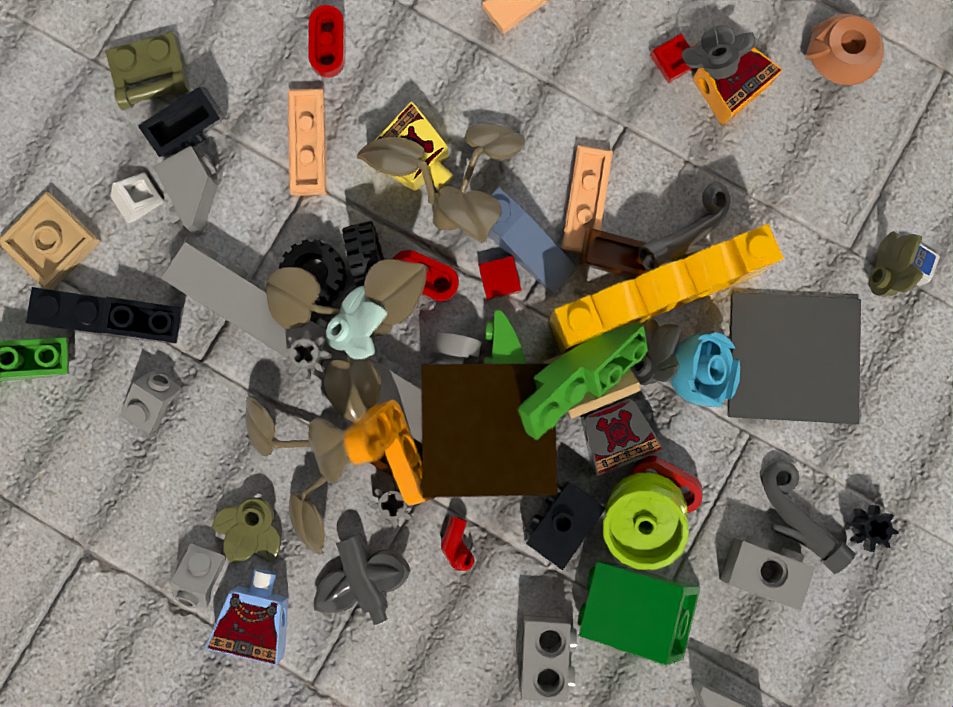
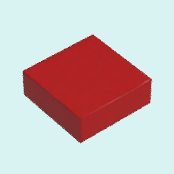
M682 33L653 49L650 53V57L668 84L694 69L687 66L683 61L682 51L690 48V45Z
M513 256L478 264L486 300L521 293L522 290Z

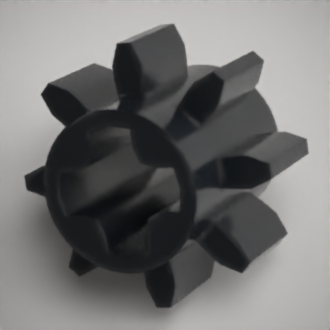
M869 505L867 513L863 509L854 508L853 511L856 516L852 522H846L845 524L851 527L854 534L850 541L857 544L864 541L863 547L865 551L874 552L876 544L889 549L890 543L888 541L892 535L898 534V531L893 529V525L890 522L894 515L890 513L879 515L880 507L878 505Z

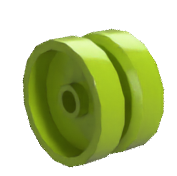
M636 473L618 482L612 488L607 499L603 521L604 539L610 552L623 564L642 570H656L675 561L683 553L688 542L687 502L681 489L670 479L656 473Z

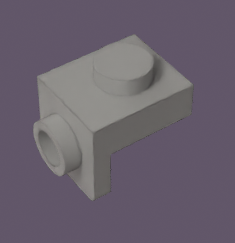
M151 370L132 383L120 416L151 435L159 428L169 402L180 394L182 387L173 382L167 375Z
M190 544L170 582L175 600L188 608H196V606L207 608L210 603L209 594L226 562L225 555Z

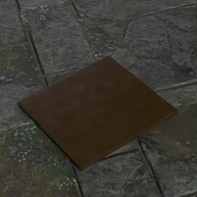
M421 364L423 498L558 495L556 425L548 429L536 440L526 433L518 410L520 406L538 391L534 377L549 364Z

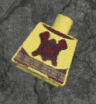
M411 102L375 140L386 137H401L412 140L422 146L425 152L421 160L427 163L433 186L440 190L442 187L448 186L454 178V175L442 165L449 156L448 147L416 105ZM419 168L410 175L391 176L413 191H417L425 183L422 171Z

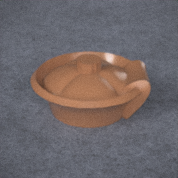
M838 14L827 18L819 25L813 27L805 58L811 59L815 68L826 79L841 85H855L870 79L878 71L884 57V44L876 27L867 19L853 14Z

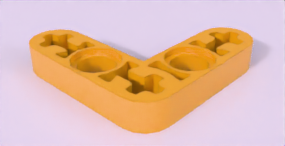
M392 399L372 406L345 433V448L350 460L358 465L376 460L385 452L400 493L407 505L411 506L430 500V498H423L422 461L400 405L396 400Z

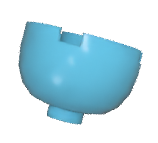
M716 332L696 334L681 341L673 353L679 362L676 376L670 380L675 393L689 404L705 407L723 406L721 403L725 399H732L740 380L739 359L733 360L730 349H736L733 342L724 334Z

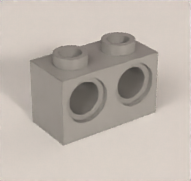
M523 615L520 676L521 700L567 702L568 690L574 691L575 667H569V652H576L577 630L576 628H571V623L567 617ZM546 630H554L560 635L558 643L553 647H545L539 642L541 634ZM553 669L558 673V677L553 684L543 685L537 680L541 671Z

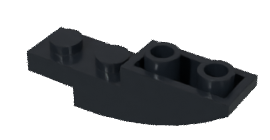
M32 287L26 323L86 334L177 344L183 308L108 296L104 298Z

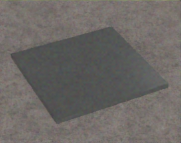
M732 292L730 340L736 349H730L733 360L739 359L740 380L735 395L732 399H728V417L859 424L861 299Z

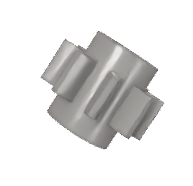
M304 331L303 339L288 338L292 346L290 351L283 352L282 356L291 359L293 362L288 368L289 372L295 373L302 368V374L305 379H310L311 371L317 369L322 373L326 372L322 364L324 359L331 358L332 354L322 350L321 347L326 342L323 337L312 342L311 333ZM304 348L312 350L311 355L314 359L310 363L303 360L304 356L301 351Z
M390 481L389 491L386 493L379 488L375 490L376 494L381 498L379 503L370 505V508L379 509L382 514L378 518V523L385 521L386 518L392 519L393 527L397 528L399 517L403 516L407 520L413 518L411 513L407 511L410 505H407L400 490H396L394 481ZM391 494H395L396 500H403L404 505L397 509V514H393L392 508L385 507V502L391 499Z

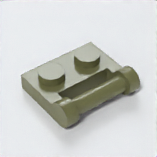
M173 32L105 50L115 87V99L122 111L133 108V104L175 92H178L179 95L190 92V85L178 39ZM173 73L170 79L129 89L131 84Z

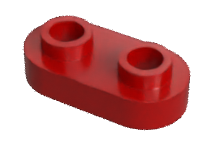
M321 5L315 8L309 16L308 58L312 69L317 75L331 78L341 73L345 66L346 26L339 9L332 5ZM327 24L334 25L330 31H324L323 27ZM327 57L334 58V61L329 65L322 63Z
M413 250L400 251L392 258L427 266L422 296L437 302H446L457 294L459 279L455 270L450 266ZM439 279H445L448 282V286L444 290H438L435 288V282Z
M647 456L636 461L632 475L646 473L645 470L654 469L658 475L670 479L678 488L684 486L690 489L689 492L683 493L687 502L688 513L700 506L703 488L696 477L657 456Z

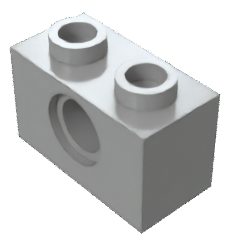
M750 535L746 536L745 541L733 538L719 580L801 611L815 569L813 566L802 563L804 555L782 548L781 553L777 554L767 550L769 542ZM771 560L774 564V573L770 578L763 579L761 567L766 561Z

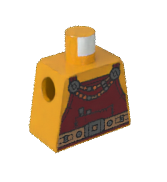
M701 39L694 46L700 45ZM754 47L751 51L740 57L738 70L733 75L724 79H713L704 68H698L693 80L719 122L724 125L772 85L783 70Z

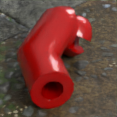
M451 515L441 542V550L454 569L467 571L473 567L475 561L473 554L462 540L468 521Z

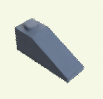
M498 187L491 196L499 201L502 211L498 222L493 226L488 237L509 256H513L519 265L550 293L554 294L577 267L532 217Z

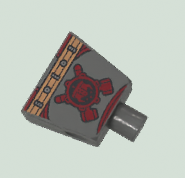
M633 398L617 404L614 401L595 409L596 412L581 418L591 469L595 476L602 475L664 450Z

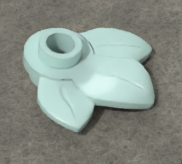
M364 286L354 289L344 299L339 314L327 326L326 341L328 345L336 350H345L354 359H364L373 355L375 348L370 335L386 317L387 311L379 305L369 302L365 295Z

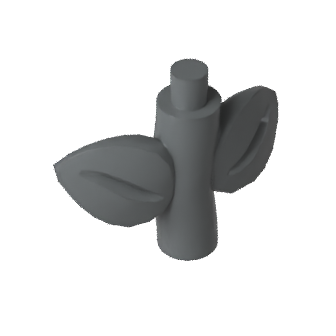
M360 534L336 543L343 569L331 571L322 579L315 594L314 611L338 613L352 608L358 601L363 613L369 612L374 625L386 621L388 618L383 605L387 604V600L383 592L394 591L405 583L411 571L409 564L399 553L392 550H380L367 559Z

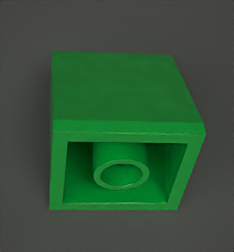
M597 561L596 567L591 568L587 578V588L590 589L587 603L581 606L577 622L581 626L579 636L665 666L684 660L701 587L615 563Z

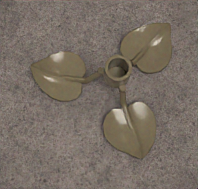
M479 123L469 127L466 131L465 141L476 149L472 154L460 189L445 186L438 193L434 191L427 163L421 160L424 156V148L412 140L401 137H386L372 141L357 153V159H361L375 170L391 176L410 175L419 168L422 171L428 191V203L434 204L433 224L442 230H455L459 228L474 239L484 243L489 232L498 222L502 207L498 200L484 192H466L477 160L482 153L497 160L513 157L523 148L525 137L507 127L493 123Z
M388 259L379 261L370 268L364 283L365 295L372 303L379 305L387 311L386 317L370 335L373 344L375 343L376 336L387 335L392 330L393 324L405 321L412 314L424 289L427 275L426 265ZM296 267L281 268L274 271L268 278L266 284L268 307L273 319L282 327L297 329L305 326L310 320L311 310L330 315H338L340 309L314 304L320 294V285L316 278L304 269ZM347 355V361L341 359L333 360L325 372V392L335 410L346 419L355 423L372 406L376 405L381 392L379 370L371 361L365 358L354 359Z
M246 397L247 432L252 445L258 453L266 457L272 454V447H311L315 454V459L318 462L322 476L307 487L301 495L297 492L290 495L289 514L294 530L301 541L309 549L321 555L324 553L322 551L325 539L324 523L319 510L310 501V496L326 481L330 483L339 481L345 465L353 463L345 448L344 437L346 431L336 428L322 418H316L311 420L309 424V440L279 441L274 437L275 426L267 410L253 397Z

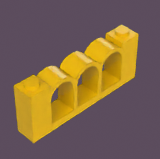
M768 223L733 237L731 240L701 250L683 260L663 265L635 279L616 284L591 296H586L553 310L548 323L559 350L563 354L608 331L637 322L642 323L754 278L783 260L784 257Z

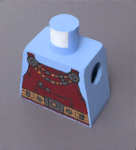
M254 569L250 588L238 586L230 591L207 643V650L271 665H277L284 658L289 600L288 597L272 593L276 573Z

